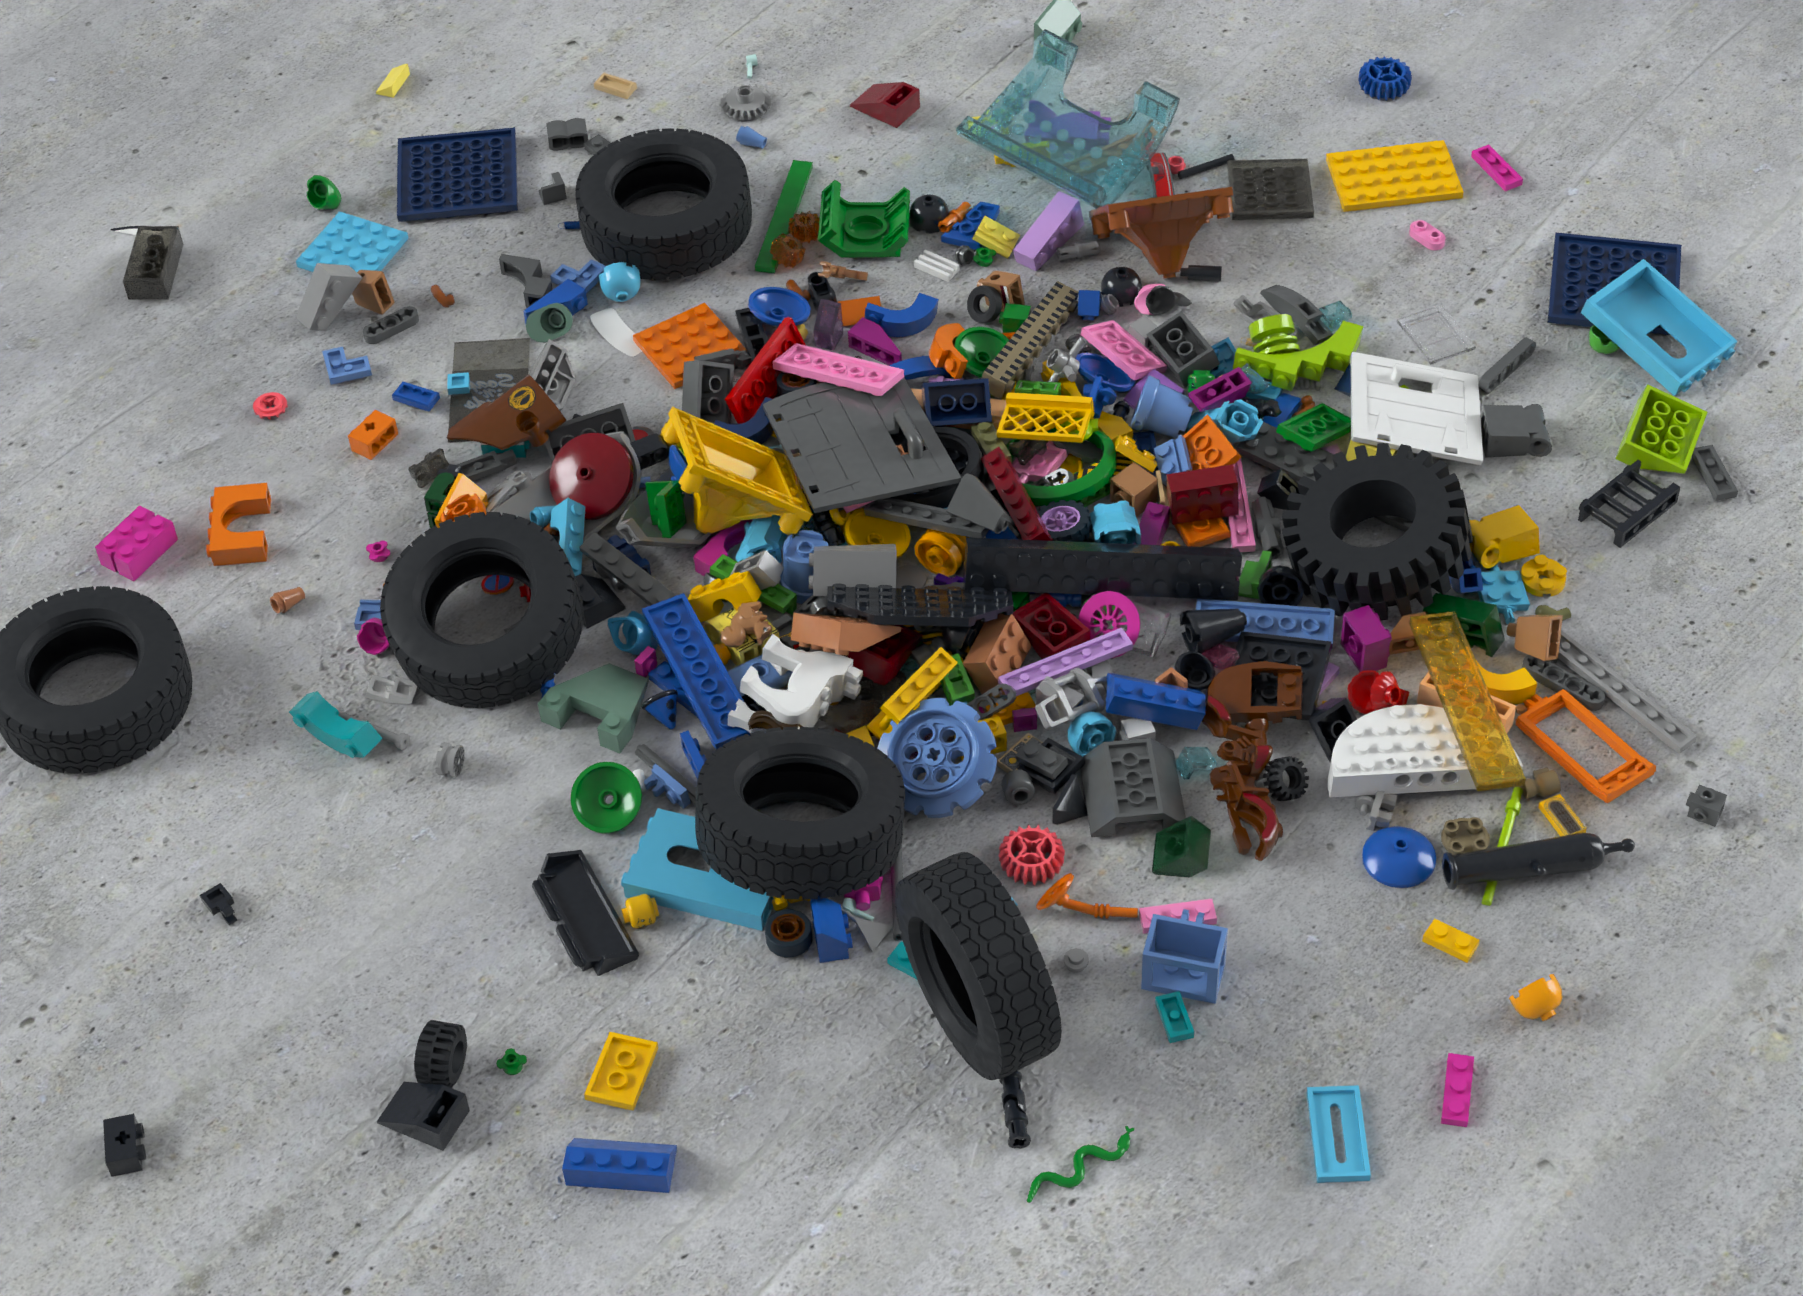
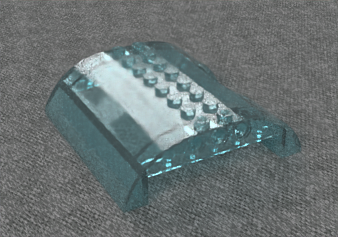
M1044 29L1034 41L1033 58L978 120L967 116L956 128V132L961 138L1095 209L1113 204L1157 151L1173 121L1180 98L1145 81L1135 93L1134 107L1127 117L1121 121L1110 122L1071 103L1063 93V87L1074 63L1078 46Z

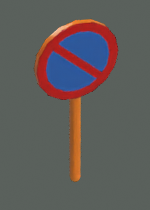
M488 575L482 580L481 587L487 594H501L513 586L514 578L503 575Z

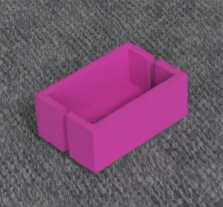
M139 505L96 545L95 549L102 566L114 572L118 571L120 575L135 581L178 540L172 521L158 514L155 516L154 512Z

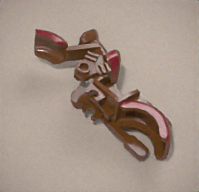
M1209 695L1202 723L1209 728L1213 736L1233 740L1224 741L1219 746L1217 751L1218 757L1228 762L1224 766L1214 768L1209 773L1210 782L1213 785V790L1223 791V795H1217L1216 799L1227 804L1229 819L1233 827L1232 836L1238 853L1246 855L1252 847L1247 830L1241 825L1240 820L1250 824L1259 835L1260 844L1255 851V859L1262 861L1271 853L1278 838L1283 836V827L1279 823L1275 805L1270 802L1268 788L1255 787L1254 785L1255 781L1263 779V774L1266 773L1264 769L1269 765L1268 763L1273 753V748L1267 745L1266 738L1269 722L1266 719L1259 718L1251 720L1244 728L1233 725L1230 713L1219 700Z

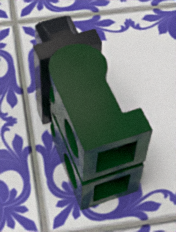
M449 464L447 469L440 468L437 472L438 476L424 496L430 528L436 525L435 518L458 473L462 474L461 466Z

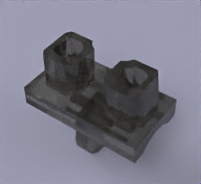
M1033 427L1032 429H1027L1026 431L1032 432L1036 430V428ZM1021 439L1019 442H1012L1008 448L1011 456L1017 457L1019 464L1025 466L1036 454L1043 455L1047 451L1046 444L1048 441Z
M439 448L435 452L425 455L424 460L417 465L413 464L408 470L418 487L423 488L438 476L437 472L440 468L447 469L449 463L445 458L443 449Z

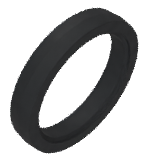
M933 427L944 448L958 450L968 457V463L960 475L961 478L968 473L976 476L981 481L984 464L981 460L982 453L974 438L966 432L955 428ZM905 435L893 440L895 445H901L905 453L908 452V440ZM959 483L943 486L926 493L904 494L889 498L944 509L949 506Z

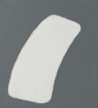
M607 308L590 316L596 330L616 349L631 357L642 352L633 341L635 333L622 321L614 309Z

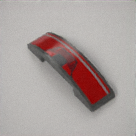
M1164 152L1144 154L1153 187V198L1175 195L1171 169L1166 154Z

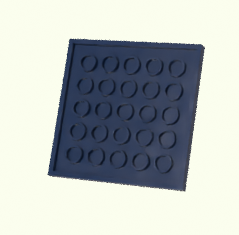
M515 127L398 138V222L518 211Z
M1555 232L1547 323L1584 327L1594 326L1581 313L1586 300L1643 259L1680 290L1682 245ZM1660 325L1650 332L1653 334L1670 335Z

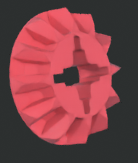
M276 392L265 393L259 396L253 403L255 415H259L261 419L267 417L269 420L273 416L278 418L279 413H285V408L288 407L286 398Z

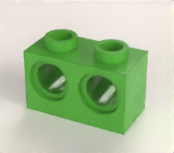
M959 653L951 656L958 664L940 681L949 706L953 705L955 701H967L969 703L975 698V692Z

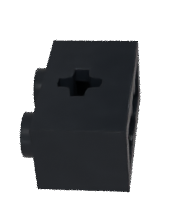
M135 1114L104 1119L105 1163L111 1177L143 1171L142 1160H146V1151L144 1144H141V1138L145 1137L142 1122L138 1123Z

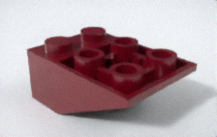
M905 82L873 84L852 102L850 107L898 128L920 108V90Z

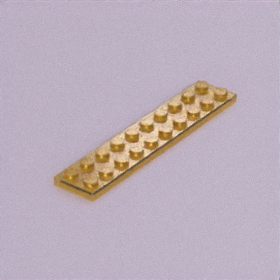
M1446 612L1411 616L1409 625L1477 791L1525 786L1526 778L1456 613Z

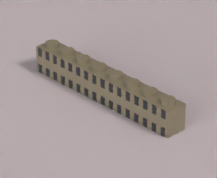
M1059 281L1054 284L983 372L981 379L989 378L990 394L1002 399L1006 392L1010 393L1012 391L1015 381L1021 380L1024 370H1029L1033 358H1038L1043 346H1048L1052 334L1056 335L1061 327V323L1065 324L1068 320L1070 312H1075L1078 306V291Z

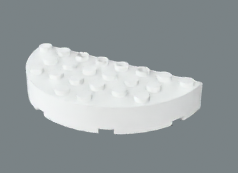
M1423 704L1395 705L1360 717L1342 732L1335 743L1328 776V791L1331 798L1376 795L1377 791H1385L1384 794L1518 787L1523 765L1511 745L1499 733L1476 718L1436 706Z

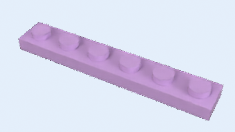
M1119 628L999 676L998 683L1012 686L1016 691V696L1036 689L1047 676L1056 679L1068 674L1072 669L1080 668L1083 670L1133 650V643L1125 631ZM1003 689V691L1005 692L1006 695H1007L1008 693H1010L1009 691H1005V690Z

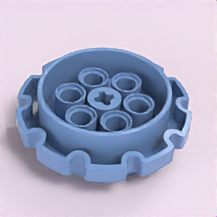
M945 698L922 700L920 707L917 710H912L898 725L893 720L890 722V725L893 727L890 733L882 734L877 750L879 749L886 754L902 775L905 788V811L918 815L921 810H924V814L928 818L952 816L956 806H960L965 810L973 805L984 793L981 785L992 781L997 766V758L994 754H990V752L996 748V741L989 725L985 721L978 722L980 715L969 705L955 701L953 705L949 706ZM933 733L930 740L924 741L927 734ZM956 735L953 742L947 743L950 736ZM918 752L915 759L909 760L912 753ZM964 756L961 763L955 764V760L958 757ZM921 773H926L923 780H917ZM944 775H949L946 782L940 783Z

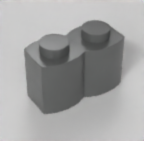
M573 118L567 121L555 120L546 123L550 150L559 151L569 147L582 148L584 143L588 141L585 119Z

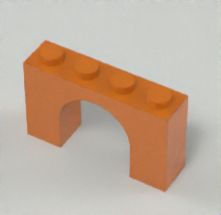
M257 483L215 487L214 496L210 498L213 512H209L211 528H208L210 544L206 545L208 558L211 557L214 566L266 562L268 544L264 530L232 532L226 528L239 517L270 513L271 495L268 484Z

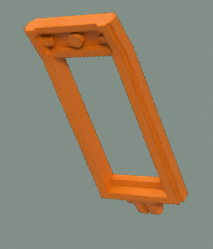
M1564 689L1549 698H1541L1535 694L1531 699L1525 700L1524 705L1527 711L1515 720L1516 726L1587 790L1605 803L1613 801L1656 772V766L1639 755ZM1566 707L1627 762L1596 780L1542 732L1536 724Z

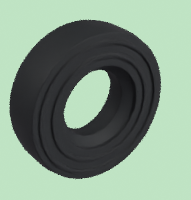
M981 285L971 291L967 300V310L974 321L990 323L995 321L1000 315L1002 299L1000 293L994 287ZM984 296L989 299V309L986 312L980 310V300Z

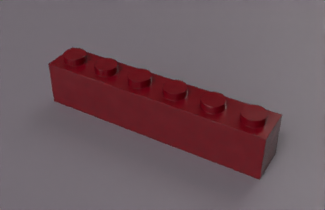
M997 447L983 456L981 460L1023 540L1053 541L1015 468L1002 449Z

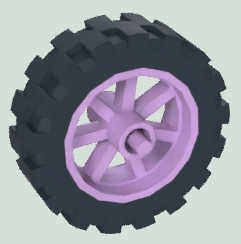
M1059 500V502L1055 503L1053 501L1047 506L1043 505L1037 511L1053 541L1084 542V539L1087 540L1090 537L1089 533H1092L1089 510L1080 502Z

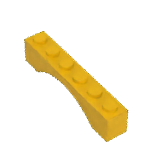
M1047 361L1042 362L1041 378L1043 382H1048L1054 373L1052 369L1047 367ZM1065 377L1060 378L1058 382L1061 383L1062 396L1083 397L1078 391L1075 381L1071 382ZM1104 411L1101 412L1100 418H1098V430L1105 433L1112 440L1113 444L1118 434L1122 437L1128 435L1133 438L1132 428L1122 417L1111 415Z

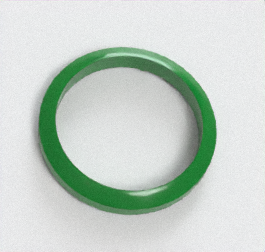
M1036 428L1030 429L1027 432H1032L1036 430ZM1053 428V429H1051V430H1049V431H1047V432H1048V433L1056 432V428ZM1100 430L1093 431L1092 435L1086 440L1095 444L1104 454L1099 464L1091 472L1077 480L1054 486H1035L1023 483L1034 506H1047L1050 502L1055 501L1056 503L1059 500L1078 501L1088 496H1094L1095 492L1109 483L1117 467V455L1112 440ZM1012 439L1005 446L1011 454V459H1013L1029 442L1037 443L1043 440Z

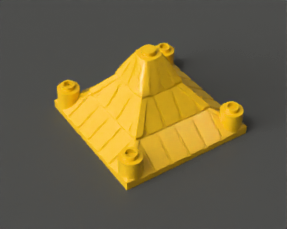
M675 407L670 409L668 413L669 419L662 430V435L667 443L671 445L677 443L682 446L688 465L679 479V484L684 492L693 494L694 523L697 530L704 534L708 532L715 533L729 528L741 520L767 518L776 515L781 516L778 520L779 529L783 533L791 535L798 533L804 521H809L812 512L787 455Z

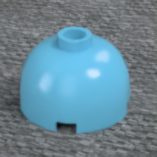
M624 262L613 263L606 266L604 272L599 274L602 292L608 299L624 302L632 299L637 295L641 286L640 272L635 265L630 267L626 266Z
M1087 711L1071 722L1067 734L1068 742L1073 751L1083 757L1101 743L1114 741L1116 729L1111 721L1101 713Z

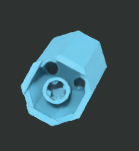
M1240 399L1228 404L1229 401L1224 402L1220 408L1195 412L1185 430L1188 432L1208 414L1232 444L1253 440L1263 421L1261 418L1259 420L1256 407Z
M1119 501L1112 504L1100 503L1094 506V511L1090 513L1095 543L1141 544V532L1135 515V509L1129 505L1128 501Z
M772 515V517L753 519L750 524L747 522L744 525L745 537L735 556L737 562L764 550L770 553L779 563L782 562L781 549L788 535L779 529L778 520L781 516Z

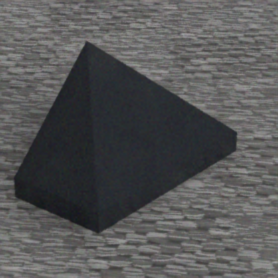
M1071 775L1052 808L1053 824L1058 825L1088 816L1077 775Z

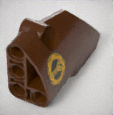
M527 375L493 402L483 403L452 426L446 438L448 440L463 439L476 441L501 450L527 440L533 447H539L549 438L546 432L547 429L553 432L567 420L538 383L530 375Z

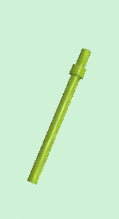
M1514 787L1511 799L1507 801L1505 808L1506 817L1497 847L1507 846L1509 843L1515 818L1519 815L1521 809L1520 800L1523 793L1521 787ZM1498 881L1487 882L1482 904L1491 905Z

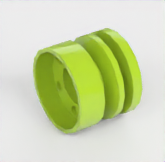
M1277 314L1254 321L1248 327L1251 341L1258 343L1253 348L1256 353L1284 354L1300 351L1299 345L1296 344L1298 342L1297 337L1291 335L1295 331L1291 315Z

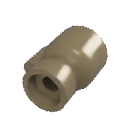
M1548 767L1534 770V780L1529 778L1520 782L1523 796L1526 799L1535 797L1538 793L1541 796H1549L1561 791L1557 773L1554 770L1549 771Z

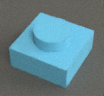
M469 372L448 374V395L470 393Z

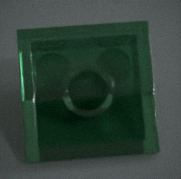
M1189 816L1156 833L1152 873L1155 875L1190 878L1208 868L1211 829L1193 816Z

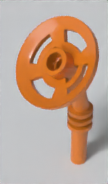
M1072 873L1066 874L1053 884L1036 905L1038 910H1042L1056 903L1064 908L1094 915L1095 918L1098 916L1100 918L1105 916L1106 919L1109 916L1138 918V908L1110 907L1109 904H1106V906L1101 904L1099 906L1098 903L1090 905L1069 899L1067 891L1074 878Z

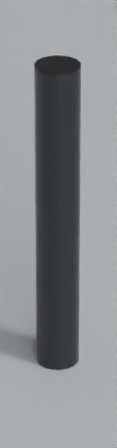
M1229 154L1178 171V177L1183 179L1234 162V156Z

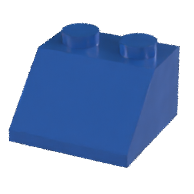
M818 896V899H810L819 962L849 959L848 949L853 948L851 933L846 934L845 931L846 928H849L847 913L842 914L841 904L827 898L821 899Z

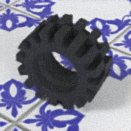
M1292 756L1277 758L1268 763L1270 766L1265 767L1264 770L1268 773L1263 774V778H1267V781L1263 783L1264 786L1269 787L1268 790L1269 793H1272L1271 797L1273 799L1277 798V801L1294 800L1306 793L1304 788H1308L1309 784L1305 783V780H1309V776H1305L1304 773L1308 771L1307 768H1302L1304 763L1302 761L1298 762V758H1292ZM1284 770L1289 776L1288 788L1283 782Z

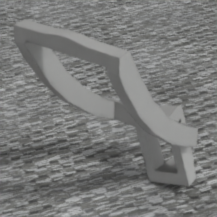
M1241 295L1240 298L1234 301V306L1242 313L1240 314L1242 320L1249 324L1255 321L1250 317L1262 309L1272 315L1280 314L1261 301L1252 305L1244 295ZM1242 302L1249 308L1248 310L1242 305ZM1295 328L1293 336L1298 337L1300 333Z

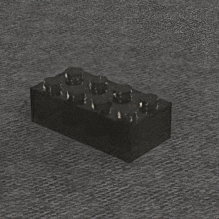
M138 226L123 279L128 300L169 299L184 245L179 226Z

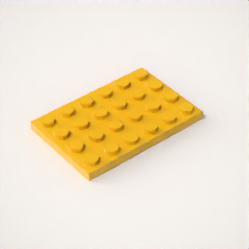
M1444 140L1326 153V162L1343 212L1463 198L1464 192Z

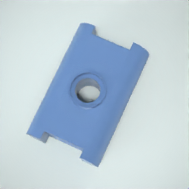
M762 655L727 671L741 696L744 695V693L740 692L741 679L750 666H753L758 671L759 678L764 684L774 689H781L787 686L793 673L789 670L780 676L770 662L762 660Z

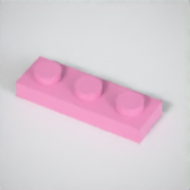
M1204 899L1139 908L1143 934L1149 932L1153 914L1181 919L1183 909L1189 910V921L1196 922V917L1201 912L1205 913L1203 924H1217L1213 900Z

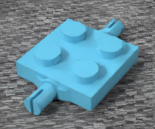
M1496 564L1494 567L1489 568L1490 572H1481L1483 591H1477L1480 602L1497 605L1498 613L1504 615L1506 624H1509V622L1514 623L1513 612L1529 609L1528 596L1520 571H1500L1498 564Z

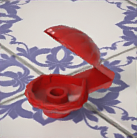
M1374 670L1361 671L1352 678L1347 687L1348 699L1352 707L1363 714L1395 705H1407L1410 693L1399 688L1396 678L1389 671L1382 672L1380 675Z

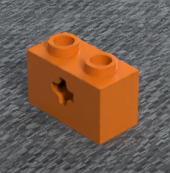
M374 410L348 435L351 451L372 460L398 435L396 421L394 418Z

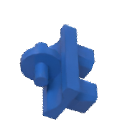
M1102 376L1095 377L1093 384H1085L1083 388L1084 397H1092L1095 413L1093 419L1100 418L1103 406L1112 405L1116 400V393L1112 388H1104L1102 386Z

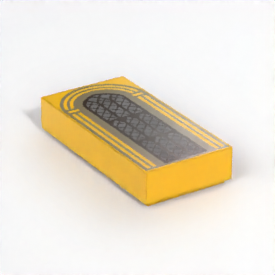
M1561 794L1539 802L1538 808L1560 836L1586 833L1587 828Z

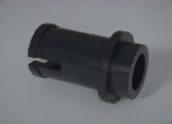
M1118 401L1113 406L1114 412L1112 415L1125 419L1126 415L1130 413L1129 404L1125 401Z

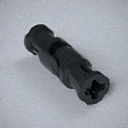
M816 489V490H810L812 494L818 492L817 489ZM809 503L817 529L823 535L825 542L827 541L828 546H839L845 543V540L840 537L836 528L838 525L833 521L829 510L814 513Z
M1019 1071L999 1078L1000 1083L1003 1085L1002 1103L1005 1113V1126L1009 1129L1008 1145L1014 1149L1025 1148L1031 1142V1137L1027 1134L1028 1116L1026 1115L1025 1094L1021 1090L1020 1084L1022 1074Z

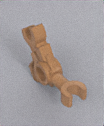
M820 262V265L823 266V271L818 273L819 277L843 279L848 277L867 281L868 272L849 270L846 267L831 265L829 262Z

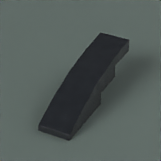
M749 308L735 310V316L745 348L749 356H751L752 363L767 343V335L764 333L761 321L754 316Z

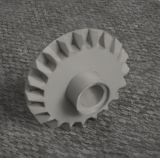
M758 85L734 86L733 89H728L727 93H723V98H721L722 111L727 116L739 120L760 117L771 106V96H769L768 91H765L764 87L759 88Z

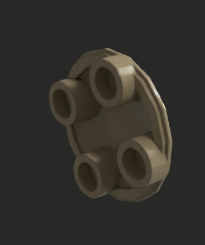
M1477 817L1448 820L1445 822L1441 832V842L1444 848L1449 853H1452V855L1488 849L1490 844L1489 834L1483 826L1482 820Z

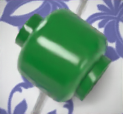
M1193 370V374L1188 376V393L1216 379L1215 376L1210 374V370Z

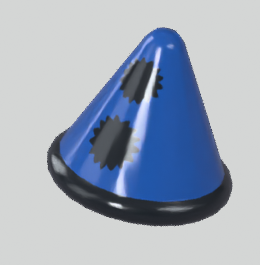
M670 689L660 692L643 702L642 709L646 710L670 730L676 727L677 690Z

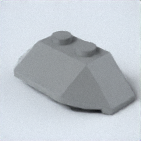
M549 339L533 364L529 375L561 411L576 379L568 358V350Z

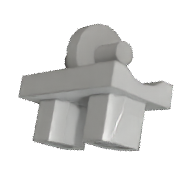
M1377 791L1375 800L1372 798V795L1357 797L1355 807L1360 811V815L1366 816L1367 813H1370L1366 829L1373 831L1375 826L1389 827L1392 813L1382 811L1380 807L1393 811L1397 795L1384 794L1385 791Z

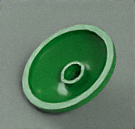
M972 327L958 335L954 347L968 360L965 370L982 378L983 372L1008 343L1009 339L991 328Z
M599 762L587 767L576 778L571 790V806L574 815L582 825L598 833H614L624 829L636 818L642 804V790L637 777L628 768L615 762ZM613 796V802L607 804L606 798Z

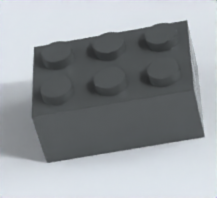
M1182 311L1146 334L1155 352L1184 388L1188 386V376L1193 374V370L1211 371L1220 364L1214 349Z

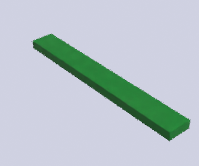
M793 160L755 263V271L776 272L813 169V162Z

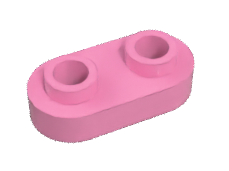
M1423 220L1411 223L1409 235L1414 240L1434 251L1440 250L1445 246L1446 237L1438 229Z

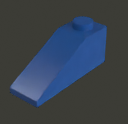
M567 279L523 311L525 324L531 313L553 303L563 304L573 316L588 305L586 289Z

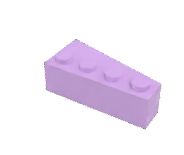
M1058 191L1014 248L1016 262L1034 271L1042 267L1056 253V249L1062 247L1084 225L1079 200Z

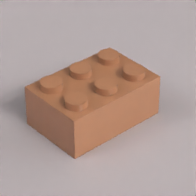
M1001 613L997 619L983 624L963 665L981 694H984L999 685V676L1021 667L1032 645L1013 614L1004 615V613Z

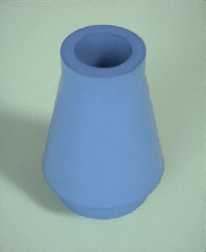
M741 126L737 133L736 141L740 142L741 145L763 149L767 138L748 126Z

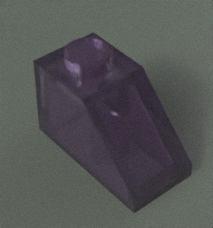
M821 299L813 330L815 346L835 350L843 336L841 303Z

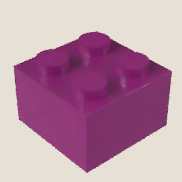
M1369 605L1344 613L1340 644L1358 671H1378L1386 668L1388 657L1390 656L1389 647L1392 637L1390 631L1381 624L1378 614L1374 613Z

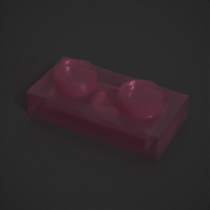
M1221 644L1202 653L1211 661L1215 668L1221 670L1231 667L1233 662L1240 658L1237 650Z

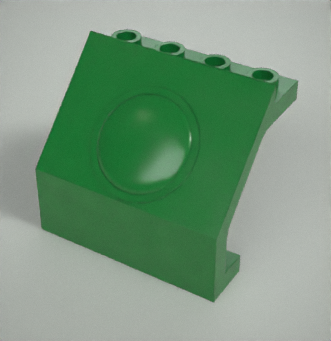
M836 180L822 191L818 241L841 258L900 257L901 248L908 242L910 191L907 188L903 187L887 202H848L840 196L841 183Z

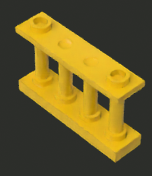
M940 647L881 706L880 709L882 711L866 728L879 740L883 733H890L893 729L890 722L893 720L898 725L912 710H916L920 706V702L926 700L942 684L940 681L958 662Z

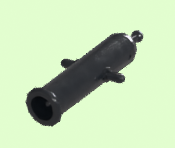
M1582 832L1455 855L1445 852L1442 858L1443 876L1448 888L1455 890L1457 885L1588 871L1600 866L1604 861L1605 855L1618 851L1632 852L1635 848V843L1629 838L1623 839L1621 842L1604 843L1599 836Z

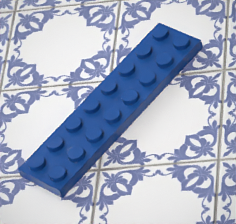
M682 593L643 608L642 614L715 750L723 747L724 744L731 740H735V738L746 734L750 736V732L743 728L728 726V714L731 710H736V703L739 699L743 702L744 700L685 594Z

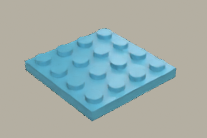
M339 211L296 260L297 267L311 272L314 271L317 263L349 265L356 272L359 270L382 271L409 239L408 233Z

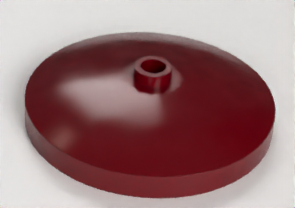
M601 433L579 435L567 442L553 460L549 474V486L552 497L557 505L566 498L584 505L585 520L604 518L622 505L631 490L634 475L632 460L625 447L608 435Z

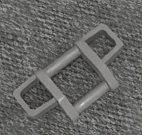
M1080 668L1070 670L1068 674L1056 679L1042 681L1040 689L1048 698L1037 704L1035 710L1044 728L1048 730L1063 723L1068 724L1087 711L1097 712L1102 710L1106 706V701H1103L1096 684H1102L1106 691L1107 676L1092 679L1090 675ZM1071 682L1081 687L1088 703L1073 709L1061 686ZM1050 701L1053 702L1061 718L1057 721H1052L1045 709V705Z

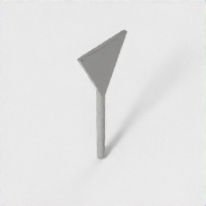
M841 907L842 913H847L848 918L857 924L872 952L893 928L892 925L857 918Z

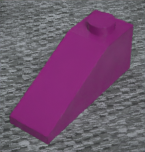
M862 317L848 331V344L850 348L888 366L902 361V353L881 326Z
M1238 367L1188 393V397L1200 412L1220 408L1224 402L1229 401L1228 404L1234 403L1235 400L1244 398L1252 382L1241 368Z
M1148 502L1139 524L1141 544L1161 545L1169 527V506Z

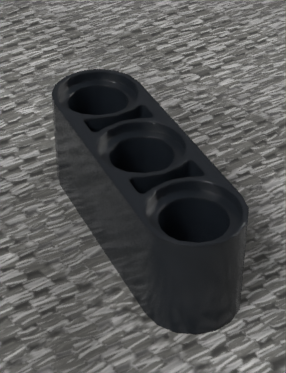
M651 434L630 443L637 455L640 470L660 463L669 457L670 448L660 434Z

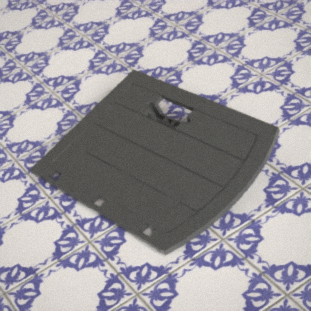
M905 378L901 379L882 396H874L871 393L855 391L851 388L838 387L835 384L824 382L789 392L763 404V410L790 461L814 513L960 483L962 479ZM782 418V421L776 422L775 419ZM899 428H901L908 440V454L902 456L890 434L899 433ZM799 453L800 456L794 457L793 454ZM816 489L818 490V492H817V493H814V494H812L811 491H810V490H816Z

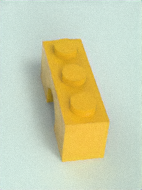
M746 571L743 573H733L728 578L722 580L720 578L715 579L710 584L704 586L697 585L691 589L687 599L701 623L720 614L724 607L721 599L728 600L732 603L735 610L738 611L742 603L757 602L762 592L751 573Z

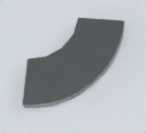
M1085 440L1083 443L1052 441L1058 448L1066 449L1067 455L1071 453L1073 456L1081 458L1083 462L1096 463L1102 459L1104 454L1095 444Z

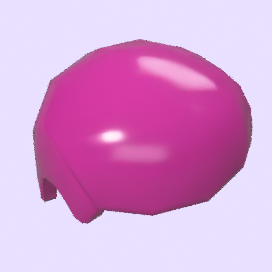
M372 618L361 625L357 640L360 647L366 653L377 655L390 646L381 619Z

